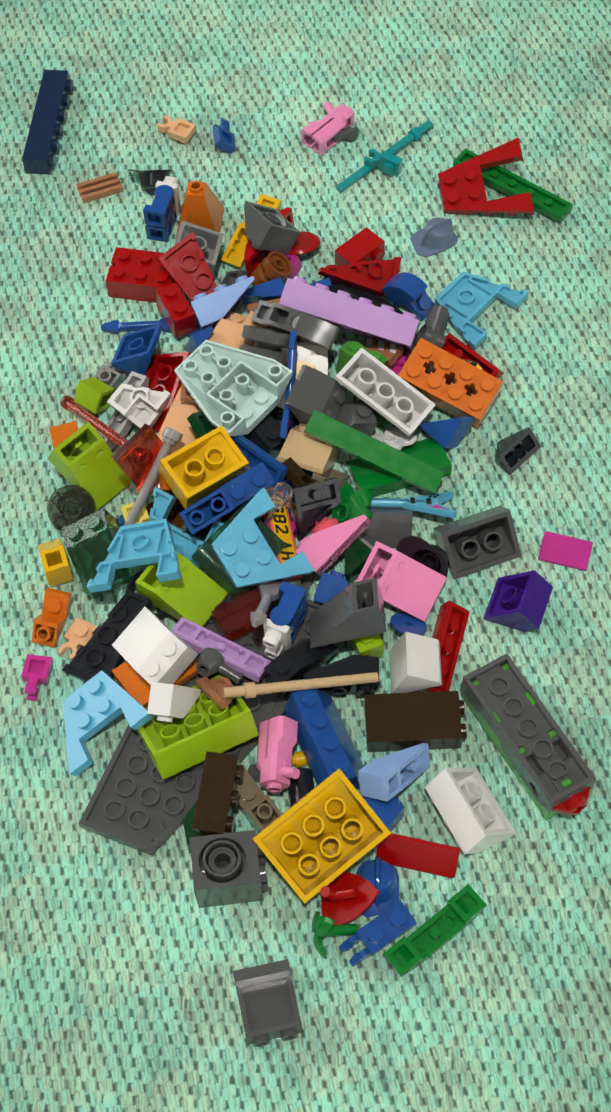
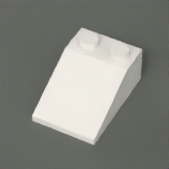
M147 607L140 611L112 644L120 655L150 685L151 682L173 684L198 655L196 651Z

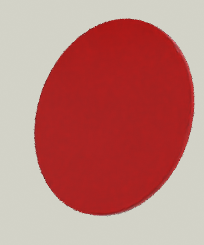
M301 232L288 254L300 255L311 252L319 247L321 240L311 232Z

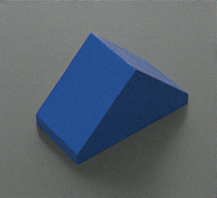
M460 417L421 423V426L444 449L456 448L474 422V417Z

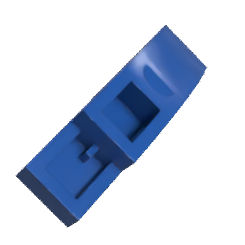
M260 462L181 511L179 515L193 535L255 496L262 488L266 489L273 485L275 481L264 463Z

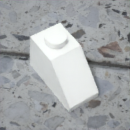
M151 682L147 714L157 715L158 721L173 722V717L184 718L201 695V689Z

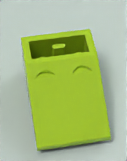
M89 422L55 447L48 457V460L94 512L98 511L130 484L107 443Z
M178 552L176 553L182 575L181 579L160 582L156 576L158 563L149 564L135 582L138 594L149 598L152 601V605L178 620L184 617L204 627L228 596L227 591Z

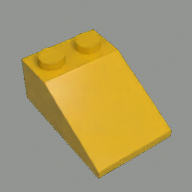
M221 425L161 459L159 473L186 509L227 483L247 467L249 462Z

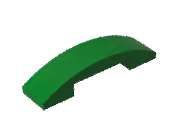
M467 884L447 901L445 907L407 938L405 936L401 938L383 955L402 977L426 961L459 934L487 905L471 886Z

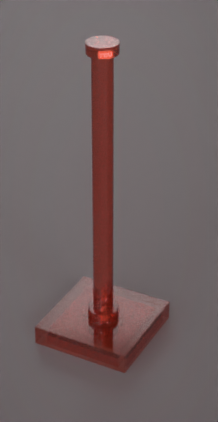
M69 395L64 396L60 402L64 409L71 410L121 447L111 458L133 486L140 490L163 444L154 430L145 423L127 440L75 403L74 398Z

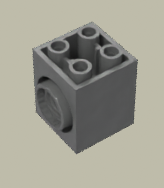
M256 830L190 837L193 885L199 908L264 900L263 892L268 891L265 854L252 839L256 836Z

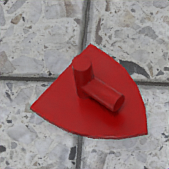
M344 871L320 890L322 916L332 918L335 921L334 925L349 923L363 914L372 905L380 891L370 881L357 874Z

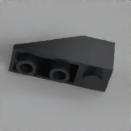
M351 655L304 673L301 680L377 672L379 676V657ZM380 681L318 689L332 692L336 695L349 693L365 697L367 694L375 693L380 685Z

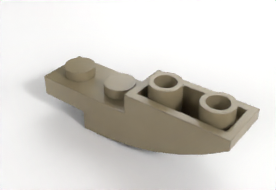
M244 768L242 781H237L236 791H239L237 808L254 829L260 833L281 816L282 813L268 794L265 795Z

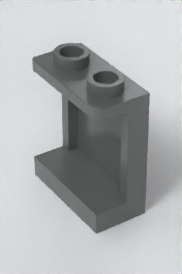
M288 959L233 971L247 1045L253 1044V1047H262L268 1045L272 1039L281 1038L282 1041H289L297 1038L299 1033H303Z

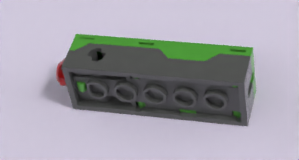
M505 654L463 676L461 696L546 821L559 813L575 815L581 812L587 806L588 797L592 794L596 778L510 656Z

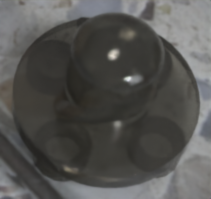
M65 485L58 488L52 493L47 503V514L51 523L56 529L65 532H76L89 527L96 510L95 501L90 492L78 485Z

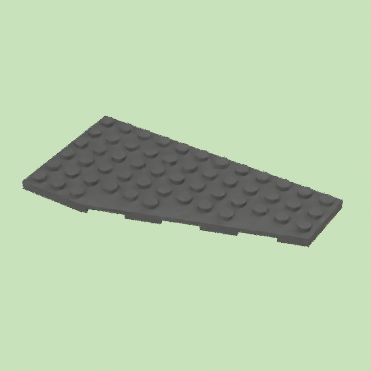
M209 565L205 574L227 591L228 596L204 628L272 662L273 659L264 655L266 647L262 642L265 636L263 624L255 628L252 627L250 621V613L256 611L262 599L257 585L236 589L225 570ZM280 598L271 602L266 612L268 619H270V613L273 608L279 605ZM307 599L308 613L292 642V647L310 638V614L323 604ZM216 672L208 676V679L213 678L221 673ZM198 674L181 686L191 688L196 685V680L204 676ZM265 674L259 683L246 676H243L238 685L230 680L233 686H243V683L255 682V684L266 683ZM291 691L284 698L277 693L256 695V698L247 699L241 696L251 710L258 734L260 722L270 720L276 716L286 715L284 711L291 693L297 691ZM128 725L79 821V826L153 855L183 823V818L197 801L205 760L198 765L189 767L163 780L138 731L130 728ZM258 736L226 750L223 754L238 755L241 762L258 744Z

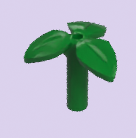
M316 911L312 920V932L315 934L313 942L318 953L326 959L327 955L323 947V939L327 936L354 935L358 930L357 924L334 925L335 921L332 918L320 916L321 912Z

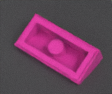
M545 531L538 560L587 571L593 542Z

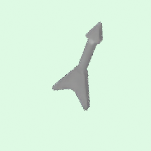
M301 579L285 581L298 587L301 586ZM269 581L268 583L257 585L262 599L256 611L250 613L252 627L256 628L266 622V612L271 602L279 599L278 589L282 582Z

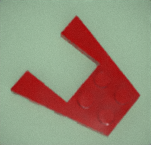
M519 138L438 173L445 214L473 215V213H485V215H494V213H507V215H517V213H529V215H534L530 192L487 201L481 169L522 161L523 156Z

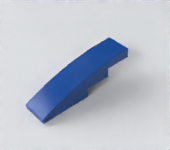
M282 277L250 287L241 297L243 304L247 305L257 303L260 300L268 301L281 298L285 287ZM329 278L309 284L315 286L316 283L328 286L329 290L334 292Z

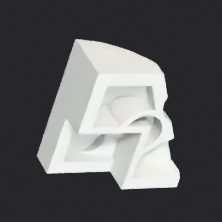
M121 384L107 402L145 433H148L165 409L172 395L168 391L160 392L146 387L136 388L132 385Z

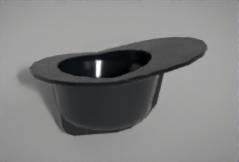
M128 169V171L138 173L141 187L149 194H154L157 181L163 182L166 176L170 177V173L174 172L173 170L146 171Z
M416 536L404 537L399 541L396 551L446 577L448 576V559L442 548L437 545H430L424 539Z

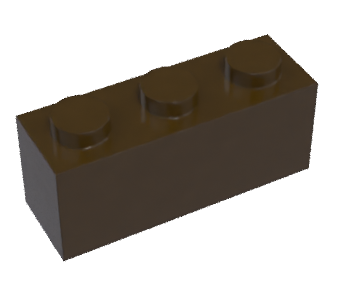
M206 751L192 825L194 837L233 832L235 817L231 816L232 808L237 807L239 801V791H236L237 781H242L244 765H240L238 755Z

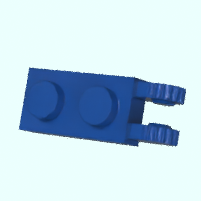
M400 900L357 930L356 934L345 940L339 948L342 952H345L361 941L365 949L353 955L349 961L354 967L370 955L374 956L413 928L417 922Z

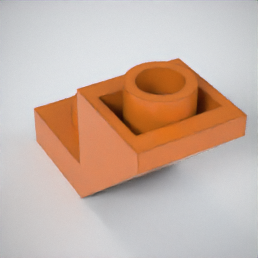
M53 588L45 590L42 614L34 619L31 642L56 647L69 615L72 593Z

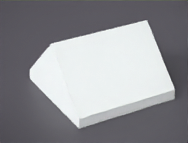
M405 632L390 649L391 693H407L442 685L440 642L438 639Z

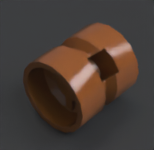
M272 251L252 271L251 277L254 276L253 283L256 286L282 277V280H284L291 273L292 265L284 254Z

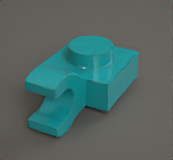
M370 149L369 157H372V159L364 158V165L368 167L379 166V170L387 175L398 177L401 173L403 158L386 151H383L381 154L375 149Z

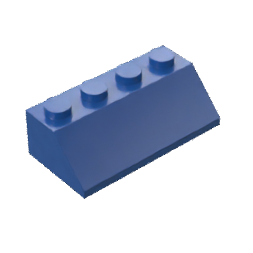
M308 689L291 693L284 711L288 718L298 721L297 739L317 784L319 785L340 768L356 790L360 789L358 771L364 765L331 695L319 689Z

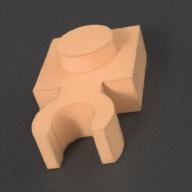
M163 116L164 124L157 123L159 132L168 133L169 138L187 144L197 131L196 124L177 118L174 122L169 116Z
M77 617L64 635V639L68 643H64L59 647V656L62 657L66 651H72V654L69 656L70 661H72L77 654L75 653L82 645L85 646L92 638V633L97 626Z

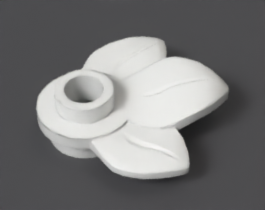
M396 426L387 428L384 434H373L371 436L400 451L404 446L412 445L417 440L416 435L408 436Z

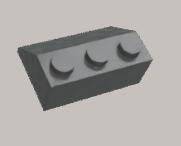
M501 505L433 528L437 545L447 555V566L453 579L522 556L511 512Z

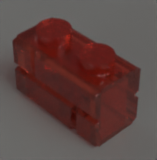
M256 589L250 592H241L235 600L229 603L222 602L211 612L213 623L222 637L233 642L263 626L261 624L256 628L252 627L250 621V613L256 611L262 599ZM268 608V610H267V612H266V615H267V618H268V619H270V610H269V608Z

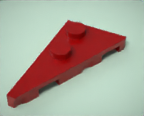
M401 257L382 261L381 259H376L371 262H351L348 265L336 266V264L328 265L327 267L319 268L318 275L388 298L382 288L394 275L398 274Z

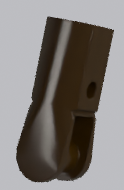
M291 457L282 463L288 467L285 478L294 487L315 482Z

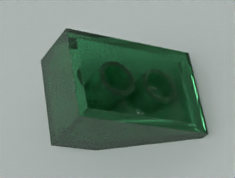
M104 508L62 528L66 549L89 600L133 581L130 568L127 567L115 570L111 590L91 593L87 588L88 581L94 579L98 573L96 571L98 564L105 561L108 556L107 549L120 528L118 519Z

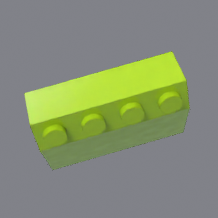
M219 674V675H217V676H215V677H213V678H210V679H214V678L219 679V676H223V677H226V676H224V675H222V674ZM201 692V695L184 718L173 717V722L158 721L157 715H154L151 720L137 730L163 780L189 767L200 764L205 760L206 751L224 753L226 750L259 735L251 710L241 696L234 697L231 703L221 710L203 692Z

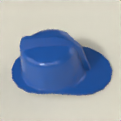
M375 857L374 860H366L361 863L356 874L370 881L380 891L372 905L362 914L364 917L369 918L380 915L399 901V876L395 866L381 860L380 857Z

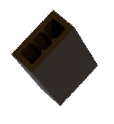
M458 691L365 695L367 752L400 751L421 743H428L429 750L461 748L462 740L467 739L466 724H461L460 717L465 715L464 700H459Z

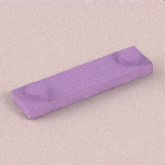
M184 617L172 629L194 651L201 653L205 648H214L224 657V664L258 683L264 676V667L271 662Z

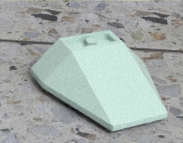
M205 340L174 370L209 422L216 428L222 425L230 437L249 434L279 404L293 375L290 369L275 359Z

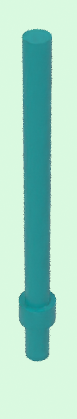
M427 120L419 127L412 128L408 131V135L385 151L393 155L412 141L416 142L422 138V134L431 129L433 123ZM364 165L336 185V190L340 193L378 166L368 167Z

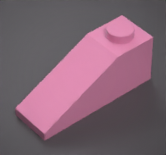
M361 515L318 531L309 537H304L297 545L298 549L295 552L298 554L303 551L314 571L321 576L322 572H325L372 522L365 515Z

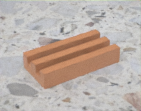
M117 172L76 184L83 204L124 192Z

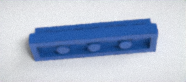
M243 435L231 436V439L249 462V465L245 467L246 470L263 462L275 481L270 486L271 488L276 490L291 484L285 478L288 467Z

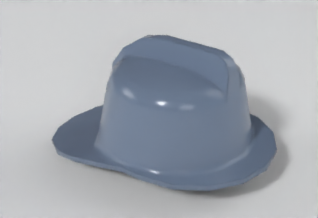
M437 217L429 220L423 229L410 237V240L417 255L429 257L455 246L458 242V236L453 232L451 219Z

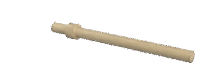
M377 672L263 684L247 682L243 683V686L224 687L223 697L244 696L247 699L256 698V695L376 683L379 681V676Z

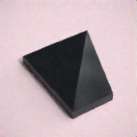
M527 427L500 440L497 444L496 457L505 472L511 475L541 445L531 428Z

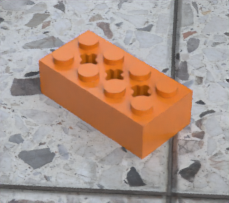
M423 338L419 339L398 374L403 380L435 403V406L456 418L473 416L474 422L471 426L475 428L480 427L500 393L503 383L500 379Z

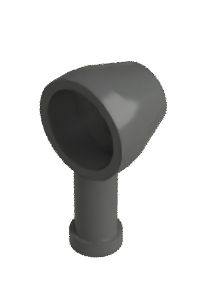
M205 648L198 657L196 669L204 677L219 672L238 685L244 676L243 673H239L224 664V657L214 648Z

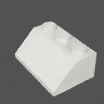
M476 767L445 768L425 786L430 801L437 807L444 824L450 829L456 839L458 848L463 851L464 855L480 853L516 834L515 829Z

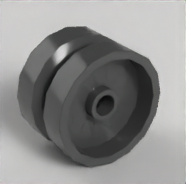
M244 325L242 337L245 340L255 342V345L242 344L239 347L240 350L275 359L287 367L288 354L276 350V347L289 348L290 334Z

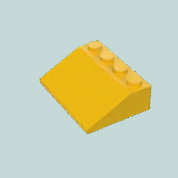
M339 768L252 839L305 904L320 892L323 886L331 883L390 835L391 832Z

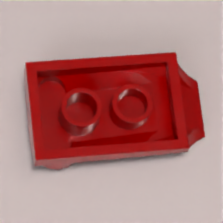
M189 351L152 355L146 376L149 378L148 388L160 392L168 391L172 396L149 432H159L181 387V381L174 370L183 362V359H186L191 354Z

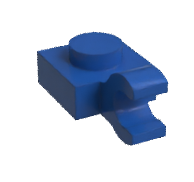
M221 118L220 126L216 124L213 126L214 145L220 150L232 153L236 150L235 137L233 133L229 132V121Z

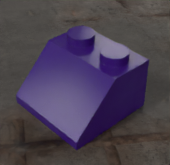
M535 570L499 577L483 619L519 631L539 629L553 586Z

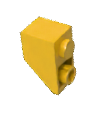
M61 538L39 544L38 550L49 586L52 587L72 581V573Z

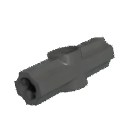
M432 305L430 307L425 324L416 335V343H418L420 338H423L440 348L443 347L446 339L443 333L450 314L446 307L442 305Z

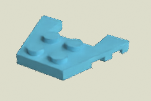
M461 272L435 297V305H442L448 309L450 313L448 321L469 347L475 351L487 339V332L472 322L497 298L512 308L517 309L528 298L529 292L527 290L521 289L517 291L511 289L510 285L504 283L497 285L490 283V279Z
M155 487L153 490V496H155L154 504L149 516L151 521L167 519L177 498ZM215 520L205 541L192 534L182 532L181 528L168 522L171 527L176 552L185 556L200 570L214 557L215 552L211 544L228 526L220 520Z
M262 488L211 544L212 549L236 589L279 579H288L299 575H308L314 572L303 551L285 562L279 563L254 520L276 507L265 488Z
M167 519L121 526L107 549L108 556L105 561L98 564L96 568L98 573L94 579L88 581L87 588L91 593L111 590L116 569L158 563L156 576L160 582L181 579L182 575L171 527Z
M102 670L63 700L69 773L77 776L94 763L85 741L122 713H124L130 728L138 730L154 717L153 714H147L148 710L137 699L132 697L120 684Z

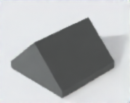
M367 508L373 516L370 519L372 523L363 531V538L372 546L377 541L390 548H396L400 540L404 537L412 536L413 510L404 508Z

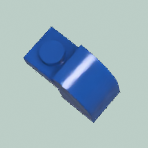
M403 272L394 275L382 288L394 306L405 304L412 314L417 315L416 318L418 320H423L428 314L430 307L435 305L425 292L428 286L419 277L411 273Z

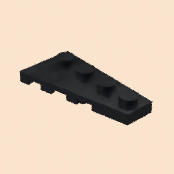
M128 590L109 612L107 620L101 627L98 626L94 630L92 638L85 646L82 645L75 653L77 654L70 664L67 663L62 668V671L84 682L90 680L101 670L114 678L112 670L121 665L124 658L112 644L144 607L150 608L152 601L145 596Z

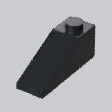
M309 638L282 652L264 667L265 682L301 680L304 673L321 667L339 651V648L334 644L311 648ZM289 691V692H279V693H277V694H278L279 696H281L282 698H284V697L287 696L291 691Z

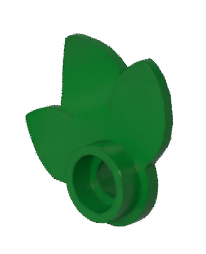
M346 483L340 489L341 503L332 510V517L336 518L340 523L361 515H365L370 520L373 514L367 508L372 502V490L364 488L354 492L353 487Z

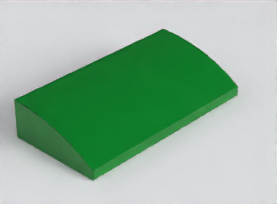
M432 437L404 446L401 449L402 452L445 472L443 477L451 475L452 465L443 447ZM353 459L346 461L356 490L371 489L372 498L414 486L362 460Z

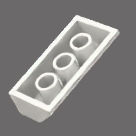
M362 347L334 378L408 436L417 431L436 405Z

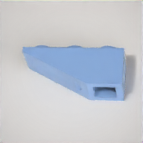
M247 275L235 279V284L228 287L226 284H222L214 288V292L206 295L204 292L194 296V301H191L190 306L195 312V318L200 330L219 323L221 318L224 319L253 284L254 276L248 278Z

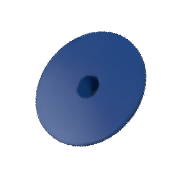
M405 612L396 613L390 619L392 627L402 634L409 632L423 635L427 631V625L424 621Z

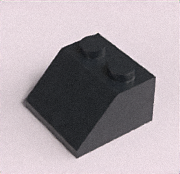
M270 413L249 434L243 435L274 458L278 457L286 440L280 439L281 426Z

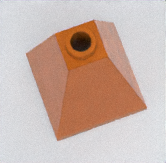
M200 181L188 182L182 203L176 239L182 220L221 232L224 206L207 183Z

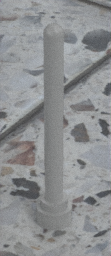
M165 427L162 433L163 444L123 526L136 523L159 475L160 460L168 456L172 446L175 447L176 443H180L183 434Z

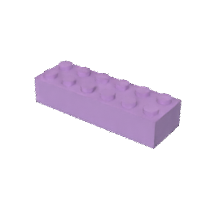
M301 277L287 278L279 304L319 318L341 329L400 345L403 349H410L412 351L420 327V321L416 318L417 315L403 311V314H399L394 311L395 308L381 304V307H377L372 304L373 301L362 297L359 300L352 299L350 297L351 294L338 290L337 293L329 290L328 286L319 283L312 286L307 283L306 279Z

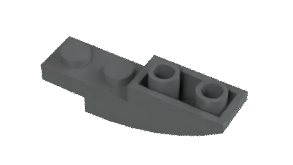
M263 300L259 301L251 319L255 324L290 334L291 331H297L299 340L330 350L340 330L339 327L299 310L276 302L269 303Z

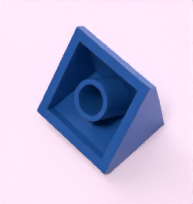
M158 324L124 334L111 365L127 373L133 371L145 375L163 326Z

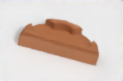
M219 676V679L202 677L195 681L197 688L201 689V692L221 710L227 707L234 698L223 697V688L233 687L231 681L226 677Z

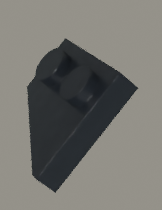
M332 477L290 488L297 534H305L307 528L315 521H320L329 510L334 509L341 503L338 478Z

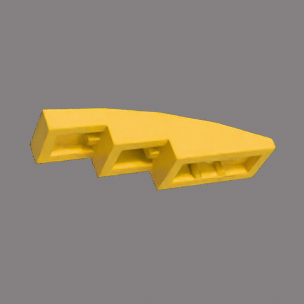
M262 193L256 203L275 208L278 211L282 205L281 200ZM245 220L243 224H238L221 258V262L239 269L245 264L244 252L249 240L246 237Z

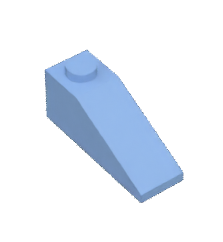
M421 743L374 759L358 771L360 795L386 802L391 800L430 768L428 743Z

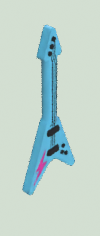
M453 492L404 499L372 498L369 508H404L456 518L455 510L441 505L453 499Z

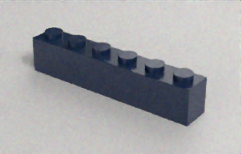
M44 70L22 157L26 174L50 175L52 167L56 165L55 152L59 151V136L62 137L63 135L62 122L66 121V107L70 105L69 92H73V80L70 79L68 71Z

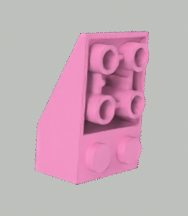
M376 541L356 582L377 578L384 603L426 622L447 577Z

